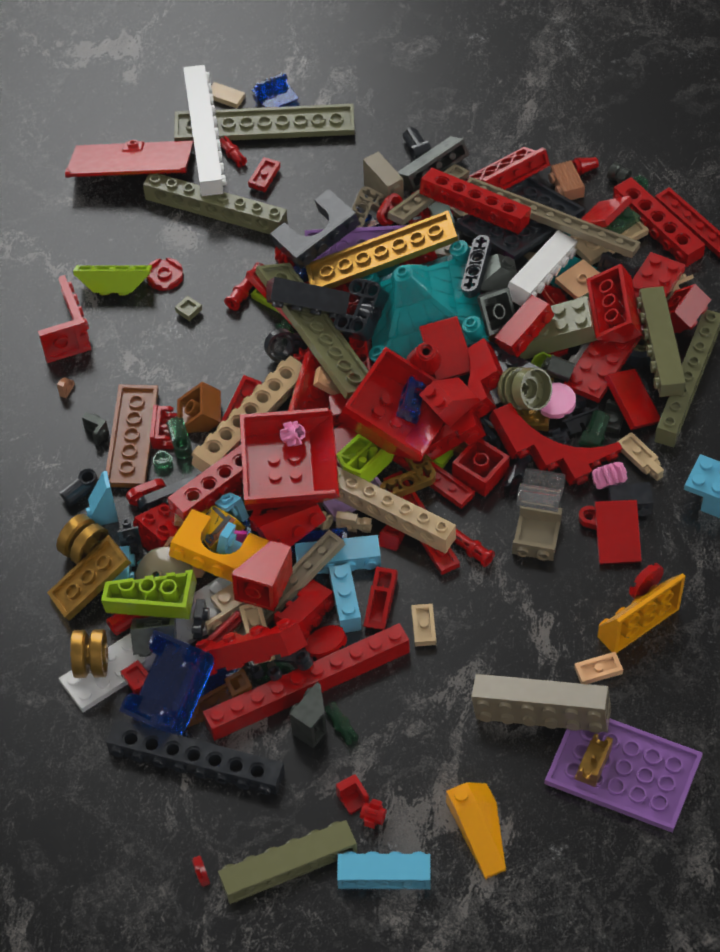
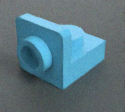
M231 492L224 494L215 502L218 508L228 512L242 522L249 517L242 498Z
M227 523L219 536L216 552L230 554L241 547L243 543L236 541L237 535L234 534L235 524Z

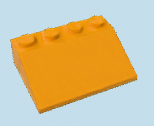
M682 573L665 580L659 585L652 586L648 593L642 597H636L629 606L620 608L610 619H604L599 624L597 637L611 652L617 653L679 610L686 576Z

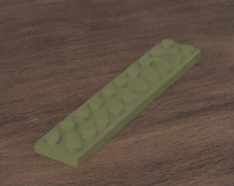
M354 104L215 110L219 133L218 139L222 137L224 139V136H227L229 140L355 135ZM189 111L175 112V141L193 140Z
M290 263L257 266L255 271L265 287L267 281L273 277L303 282ZM283 306L281 308L341 394L345 399L350 398L368 373V369L341 332L334 327L333 321L328 318L327 314L321 313V316L309 314L310 311L307 310L296 312L292 311L291 307Z

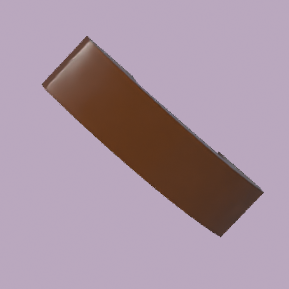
M243 668L225 678V684L189 703L186 700L170 709L168 713L175 729H184L205 721L203 711L250 691L253 686L245 669Z

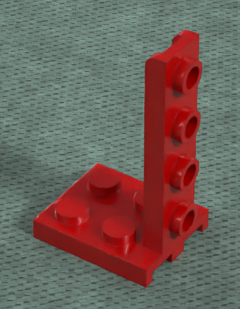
M65 275L60 276L58 280L72 321L38 331L47 363L92 350L87 333L89 329L87 319H83L82 307L77 306L79 305L76 293L72 294L74 292L72 282H67Z

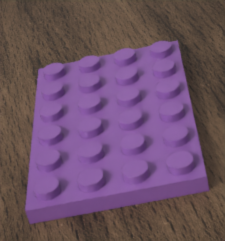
M610 719L608 732L593 733L588 730L572 731L566 729L544 784L673 833L703 753ZM594 734H598V739L601 741H605L606 737L613 738L611 752L596 787L574 779Z

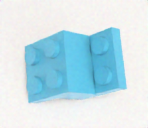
M700 454L685 483L684 490L702 496L701 511L720 518V461Z

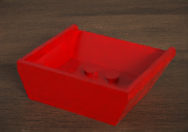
M385 347L342 409L337 420L386 452L420 462L445 423L419 395L437 379Z
M329 408L240 414L243 489L246 510L305 506L340 497L333 412ZM298 421V424L304 427L305 438L301 439V445L288 447L287 443L281 440L280 430L284 428V423Z

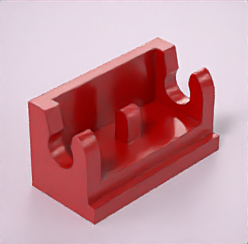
M153 405L150 430L152 449H174L177 413H166L174 411V408L171 406Z

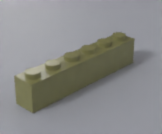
M664 287L642 288L639 291V297H636L637 309L641 311L639 313L640 324L644 325L643 339L644 341L647 340L648 343L646 345L647 356H651L652 360L650 361L651 373L655 374L654 388L658 389L660 397L683 395L686 382Z
M336 821L320 831L313 830L305 837L291 839L285 845L271 847L260 855H251L240 863L224 866L222 870L218 871L220 882L229 904L336 862L338 861V854L348 851L357 853V843L347 821Z

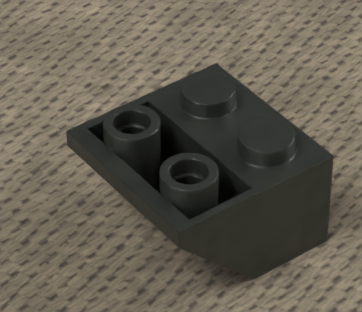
M318 682L312 688L309 687L300 703L294 704L290 710L292 735L312 748L327 733L321 684Z

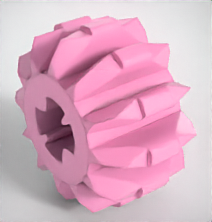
M622 462L610 463L592 471V479L596 489H606L610 485H619L628 479L626 468Z

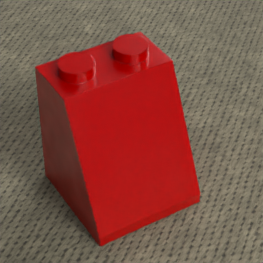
M270 541L235 569L232 573L234 600L275 611L293 572L291 546Z

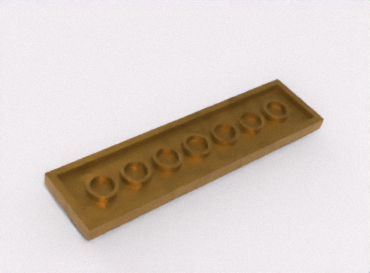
M445 211L317 259L305 267L310 284L332 289L349 283L354 279L365 277L451 245L459 240L450 213Z

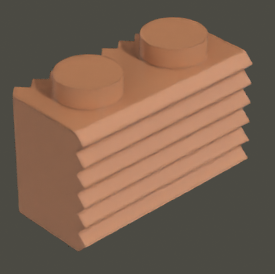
M571 160L551 166L548 177L550 183L554 184L556 192L570 200L584 197L585 186Z

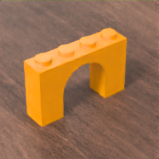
M192 509L171 541L169 556L190 564L195 568L202 569L232 582L233 571L263 548L269 541L249 533L237 551L230 554L211 552L202 544L209 531L211 516Z

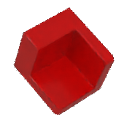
M356 774L336 784V794L349 814L362 809L365 802L369 803V795Z

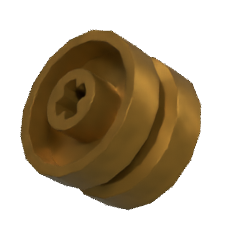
M78 514L68 521L61 530L56 544L57 551L78 564L109 535V532L85 514Z
M104 629L93 630L90 637L85 630H74L72 632L71 667L74 678H86L89 671H91L94 678L107 676L108 643Z

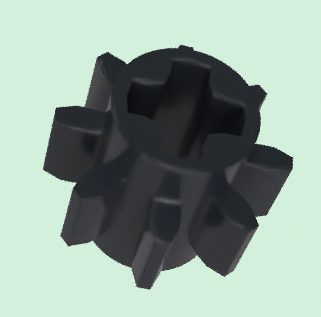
M557 427L549 429V434L545 436L565 445L570 442L566 430H560Z

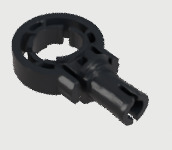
M284 328L272 331L264 342L266 354L278 363L282 360L285 361L289 356L293 357L294 354H298L299 348H302V350H307L308 348L299 333H292ZM276 337L288 340L285 350L281 353L274 351V345L278 341Z

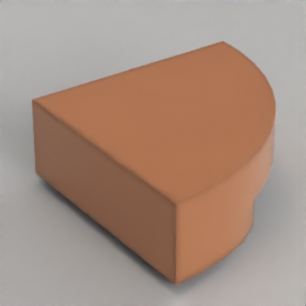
M62 378L57 383L60 397L66 398L75 385L73 380Z

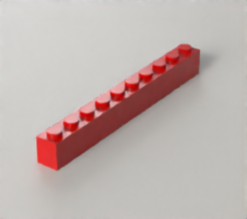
M400 623L314 661L313 665L307 670L301 671L296 669L283 675L279 680L267 682L203 711L205 724L213 740L216 741L299 703L303 699L306 690L309 687L312 688L317 682L321 684V691L324 692L410 653L409 638Z

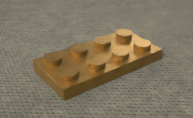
M108 535L47 593L63 616L70 621L104 589L105 582L113 581L131 562L113 538Z

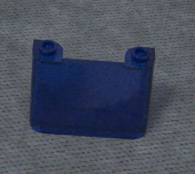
M154 630L149 640V649L152 653L156 654L154 662L140 694H128L124 698L119 711L170 734L181 735L187 728L213 668L214 657L204 650Z

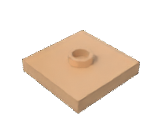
M582 259L556 277L555 283L574 299L587 296L589 300L586 279L600 272Z

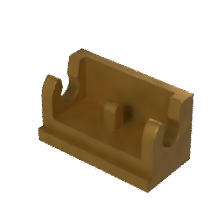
M594 734L592 740H590L574 777L575 780L596 787L611 752L613 738L606 737L605 741L599 740L598 734Z

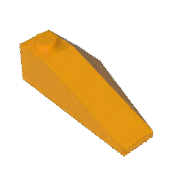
M466 782L447 790L446 803L483 877L487 879L506 871L497 802L487 783Z

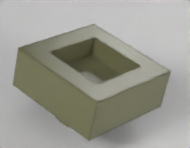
M189 296L185 297L175 306V312L188 321L193 319L202 310V305Z

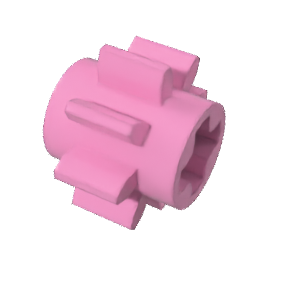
M298 421L284 423V428L280 430L281 440L287 443L288 447L301 445V439L305 438L304 427L298 424Z

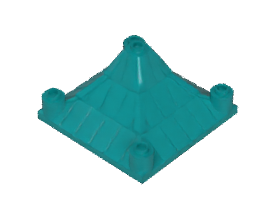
M459 240L451 244L449 248L451 255L419 265H402L387 276L379 277L375 272L360 278L377 282L389 293V299L372 336L373 348L369 352V357L373 364L385 347L406 359L413 349L423 343L419 326L455 316L458 317L468 348L483 338L489 342L477 299L481 293L476 297L466 298L461 289L463 275L471 250L467 242Z

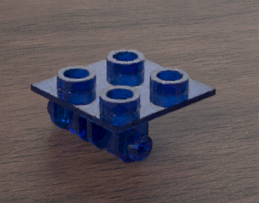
M279 73L274 78L270 77V81L265 79L262 82H257L253 89H251L264 108L282 107L299 99L287 83L288 77L286 73Z

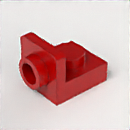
M139 660L120 671L121 676L132 689L136 699L141 696L145 697L154 688L153 678Z

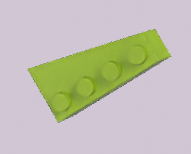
M192 569L185 570V573L175 574V572L166 573L165 576L158 577L150 575L137 580L129 578L105 582L101 602L106 613L190 619L197 580Z

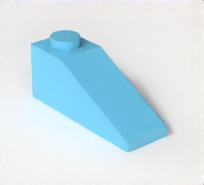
M103 471L88 498L90 507L86 508L87 516L101 526L119 522L107 471Z

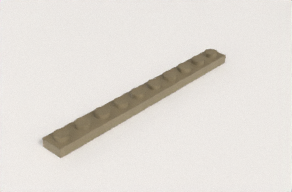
M470 177L467 181L531 207L530 219L538 223L548 225L556 230L615 251L623 256L632 258L640 248L641 242L473 177Z

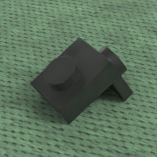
M85 412L82 416L84 429L93 433L94 443L99 446L108 437L107 422L96 414L92 415Z

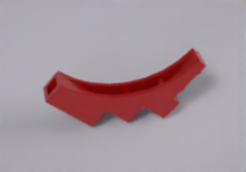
M485 338L467 348L470 357V377L467 387L480 400L451 428L447 424L441 428L426 452L432 461L464 441L471 445L486 436L479 418L496 409L490 391L498 387L499 378L503 370L494 349Z
M511 403L493 410L489 416L511 459L516 457L521 459L531 454L540 472L546 470L551 472L560 467L570 486L575 483L580 485L586 482L592 470L601 466V463L606 460L611 462L617 459L619 452L623 449L619 442L594 448L573 447L558 443L533 429L518 414Z

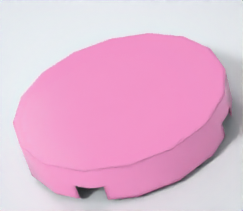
M552 383L551 399L544 408L539 410L541 414L551 419H560L564 415L572 413L576 406V395L573 389L563 383Z

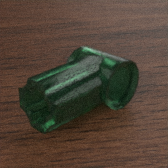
M594 410L587 430H584L581 436L579 447H602L605 438L604 434L611 416L605 412Z
M179 417L171 418L166 424L175 456L181 460L188 459L192 455V446L184 420ZM180 446H187L184 449H179Z

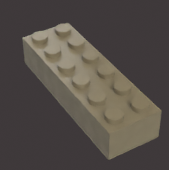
M476 674L471 698L475 716L478 720L483 722L498 721L505 724L518 723L526 726L538 725L551 729L557 727L567 728L572 731L588 730L593 733L608 732L611 713L608 686Z

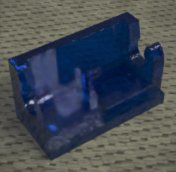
M410 376L402 388L396 416L417 424L418 417L421 414L420 408L423 398L419 395L421 391H417L415 388L424 390L426 385Z

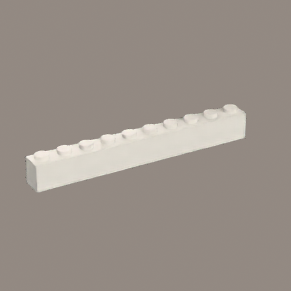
M205 65L183 67L201 196L224 194L223 186H226L222 152L218 151L221 150L220 139H218L219 133L215 107L213 105V94H211L209 72L205 71Z

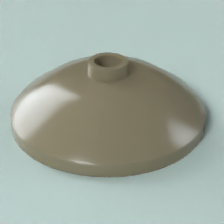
M159 547L150 551L142 558L135 573V580L143 579L145 576L150 575L156 577L157 573H159V576H165L166 573L175 572V574L185 573V570H192L193 568L190 564L170 557V547Z

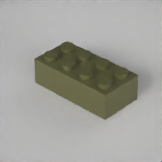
M584 296L552 305L551 309L554 313L552 320L547 323L539 335L533 339L526 350L519 356L526 360L533 358L540 352L548 354L597 341L588 297Z

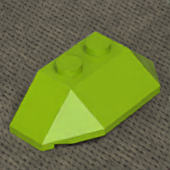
M76 265L73 275L93 293H99L100 295H109L110 293L128 295L150 274L152 265Z
M358 434L336 454V457L343 470L371 482L392 462L394 454L386 452Z

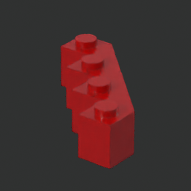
M284 618L278 621L276 626L271 629L257 625L252 627L249 633L244 636L236 632H230L224 635L222 640L217 643L210 639H203L197 642L196 646L190 650L200 672L209 676L216 674L217 670L226 667L227 671L241 668L249 661H253L254 664L269 661L276 654H280L281 657L289 656L308 644L299 623L292 619Z

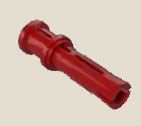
M256 262L251 270L256 269L260 262ZM246 277L239 285L234 286L230 296L224 299L226 306L231 310H238L240 303L248 298L249 290L253 285Z
M456 529L457 537L454 543L466 550L470 558L474 557L481 562L483 567L488 566L492 562L495 552L483 547L479 540L473 541Z

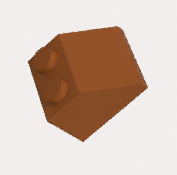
M201 382L177 399V432H208L220 424L221 390Z

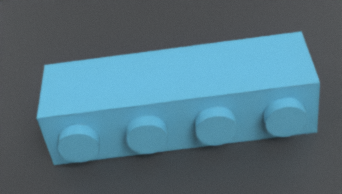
M378 535L343 538L342 540H344L346 545L318 574H329V567L348 563L350 564L351 571L358 569L371 570L375 569L376 566L381 567ZM317 541L296 543V562H298L314 546V544Z
M351 851L338 854V889H430V854H425L424 852H414L412 854L390 852L389 854H379L374 851L367 852L366 854H357Z

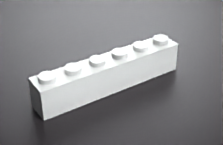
M558 230L509 282L508 287L512 301L522 306L531 295L536 297L537 293L541 294L545 285L550 284L553 276L558 275L561 267L564 268L569 258L572 259L577 251L575 246L578 241Z

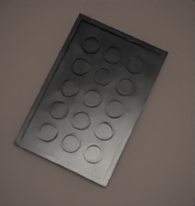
M531 177L506 189V191L576 218L585 215L584 207ZM470 214L457 220L455 228L474 239L479 235L488 236L493 251L500 255L508 256L514 259V261L548 240L558 231L553 227L530 219L528 225L517 234Z

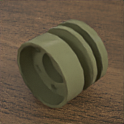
M511 367L505 370L499 378L498 396L503 405L511 403L518 410H541L551 399L552 382L547 372L541 368Z

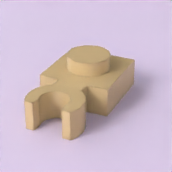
M337 511L336 529L357 532V529L362 532L371 533V518H358V514H353L349 511Z

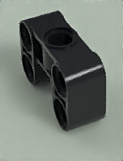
M357 278L349 285L350 293L359 300L354 315H338L334 320V327L348 338L368 341L374 335L378 321L389 299V293L377 282Z

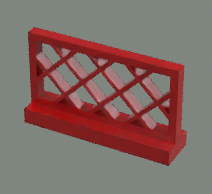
M523 147L469 175L465 181L473 177L505 190L551 165L545 148L535 151Z

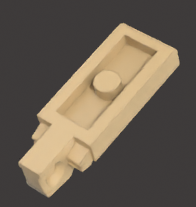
M632 432L617 441L623 448L621 452L646 475L649 473L656 481L663 477L664 469L660 466L661 463L658 460V456Z

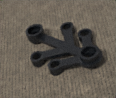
M301 650L296 654L285 657L276 654L275 660L265 662L268 668V676L272 681H276L282 677V671L276 666L275 662L295 663L299 670L304 671L313 665L314 660L308 652ZM253 661L244 664L251 668L250 674L254 679H260L264 676L265 672L261 665H254Z

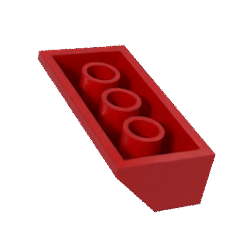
M619 264L586 279L596 339L625 343L642 336L632 277L624 266Z

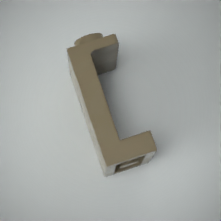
M522 501L515 539L512 544V554L553 561L563 508Z

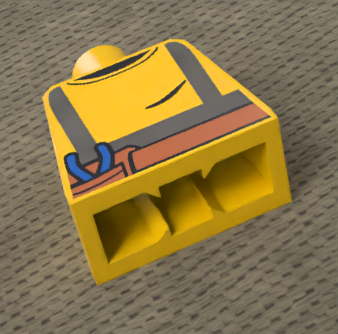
M215 505L209 510L205 509L201 512L211 516L209 531L203 540L217 554H220L216 552L219 536L228 522L236 525L235 530L243 531L246 528L235 517Z

